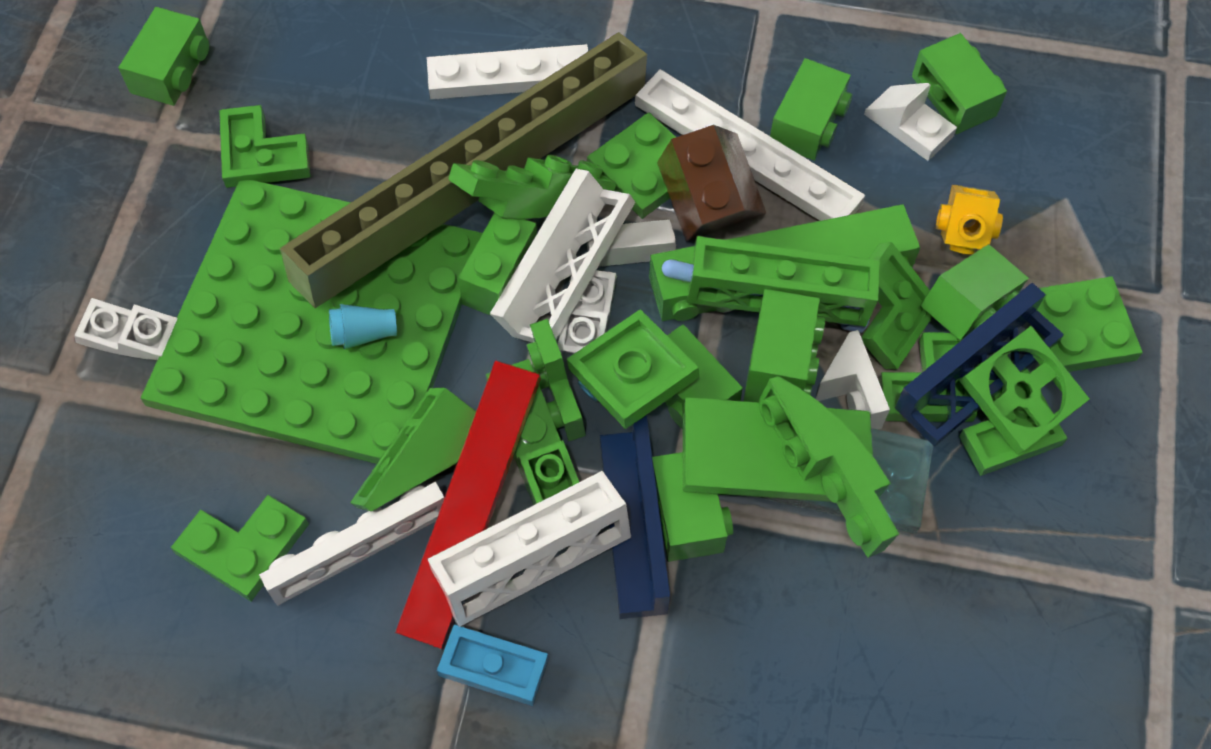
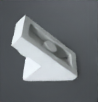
M929 83L890 86L865 109L864 115L929 161L954 137L957 127L925 104L931 86Z
M856 330L849 332L820 383L816 400L821 401L847 394L849 410L870 411L871 431L882 429L890 408L860 333Z

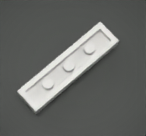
M587 44L427 57L430 100L525 92L588 52Z
M436 482L427 487H414L405 492L400 497V501L383 510L377 508L372 512L364 513L359 517L357 523L341 532L332 531L322 535L309 549L297 555L288 554L278 558L269 566V570L259 574L266 590L277 606L436 522L444 496Z

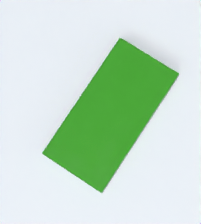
M685 397L682 404L684 492L832 502L823 489L820 474L803 481L797 468L789 465L783 454L782 441L774 427H770L764 421L758 402ZM827 408L860 439L873 456L870 411Z

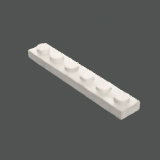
M661 69L635 95V105L647 113L650 112L656 119L682 135L711 125L737 133L754 180L819 221L855 214L863 205L865 198L863 193Z

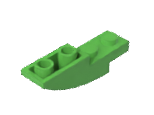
M547 155L546 160L528 157L524 169L517 166H508L507 171L499 170L495 165L480 160H473L472 166L453 163L448 178L449 181L470 195L479 197L478 201L502 218L517 219L547 217L575 169L589 171L605 190L614 191L617 184L602 174L603 168L597 164L579 160L578 166L572 165L570 161L554 155Z
M529 359L512 365L534 372ZM490 373L486 374V381H488ZM538 386L513 456L533 505L579 483L563 440H560L540 386Z
M779 376L769 379L759 398L760 412L767 425L773 426L781 439L783 454L791 467L797 468L803 481L816 475H821L823 489L827 497L833 503H837L846 519V528L850 538L856 545L861 546L867 558L883 552L899 535L879 499L891 484L887 476L860 439L822 403Z

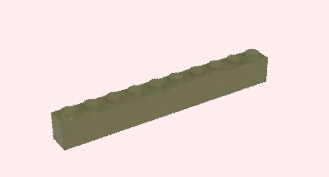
M620 32L614 34L282 246L280 251L288 281L316 309L479 200V197L470 195L448 180L453 163L472 166L473 160H480L495 165L499 170L507 171L508 166H517L524 169L528 157L535 159L543 158L633 98L645 86L647 54Z

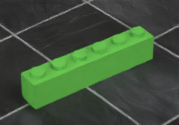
M904 204L727 239L730 241L869 259L880 243L892 242L912 268L920 250ZM695 246L650 255L649 279L661 321L672 319L685 321L701 313L715 310L719 312L735 310L687 303L690 282L669 278L663 274L662 265L666 260L672 259L693 264ZM700 286V288H703V289L718 290V289H714V288H710V287Z

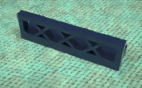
M1034 283L1028 285L906 385L901 392L895 409L934 447L980 409L972 397L956 396V380L973 370L974 368L972 367L978 362L981 364L985 361L990 352H996L1008 342L1003 341L1009 336L1010 341L1018 335V329L1026 322L1045 337L1043 341L1050 349L1062 339L1064 334L1037 311L1046 294ZM1011 352V361L1020 372H1024L1036 362V359L1029 352ZM1019 354H1026L1023 358H1019ZM991 369L989 380L995 381L989 385V389L993 398L1002 390L1004 383ZM947 389V395H940ZM928 404L948 406V421L938 429L919 412ZM956 406L963 407L956 413Z
M645 415L632 425V432L600 435L603 472L626 503L631 538L612 547L620 619L667 615L670 602L647 415ZM614 523L609 525V529L615 527Z

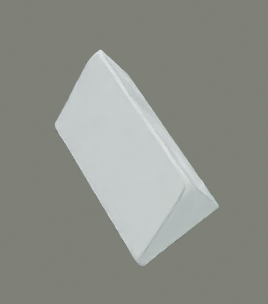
M670 219L623 224L598 267L650 262V255L676 250V239ZM594 239L587 242L588 252L594 244Z

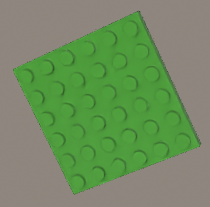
M255 180L239 181L177 316L178 319L162 356H159L140 399L147 407L377 464L429 388L434 386L462 307L458 277L483 233L442 224L315 309L288 281L280 248L351 202ZM340 304L384 310L394 309L397 336L381 338L345 350L343 345L332 346L329 309H340Z

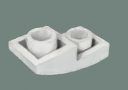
M596 270L559 334L558 347L560 352L574 354L607 332L617 278L616 273Z
M91 298L74 337L76 343L124 356L158 360L159 356L162 357L178 318L135 304L132 310H128Z

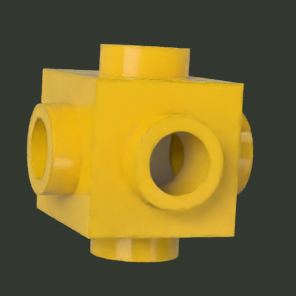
M958 185L951 186L948 204H940L936 220V229L942 230L941 236L945 244H950V250L963 254H974L976 249H982L988 244L990 245L991 239H998L1003 222V214L997 213L1000 198L995 191ZM973 219L972 222L965 224L966 221Z

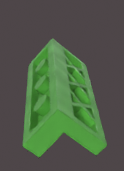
M697 236L687 303L760 312L763 296L750 294H763L764 289L820 298L817 316L825 317L827 322L866 327L878 302L880 261ZM700 286L718 288L720 290L703 289ZM842 306L860 307V309L845 308Z

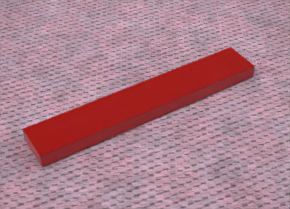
M495 360L395 633L444 650L455 619L446 595L430 568L428 559L488 528L541 381L540 374Z

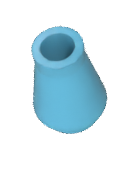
M340 304V309H329L332 346L343 345L345 350L381 338L397 336L394 309L384 310Z

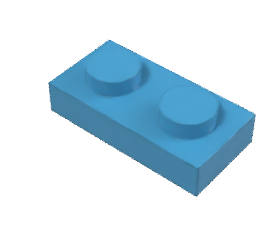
M454 625L437 668V674L439 677L533 706L549 658L547 653Z

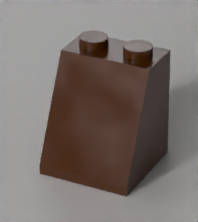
M711 125L670 140L657 164L686 242L696 239L697 236L702 237L766 214L737 133Z

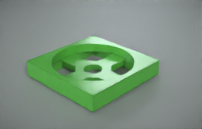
M1032 326L1025 329L959 379L960 383L1017 455L1028 449L1090 399ZM1013 351L1029 352L1039 363V366L1029 374L1020 372L1007 355ZM991 369L1004 383L1002 387L1003 394L994 401L989 389ZM1051 380L1062 392L1060 409L1054 414L1040 398L1041 388ZM1018 382H1023L1029 386L1031 392L1029 398L1022 399L1016 394L1015 386ZM1014 409L1025 410L1037 427L1018 425L1005 416Z

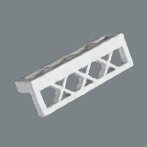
M575 169L490 312V315L512 337L534 342L530 324L536 323L539 317L551 312L552 316L549 324L555 339L558 338L635 204V200L631 195L605 190L589 171ZM605 204L615 206L608 217L597 222V217ZM594 239V244L590 251L577 257L576 253L580 246ZM572 275L573 280L569 287L556 294L555 289L559 282Z
M601 471L429 558L430 568L446 595L452 615L458 626L461 627L631 538L626 503L604 472ZM612 523L615 524V527L597 535L602 528ZM570 546L566 552L554 557L558 551ZM526 569L522 575L510 580L515 573ZM482 592L476 599L462 605L461 601Z

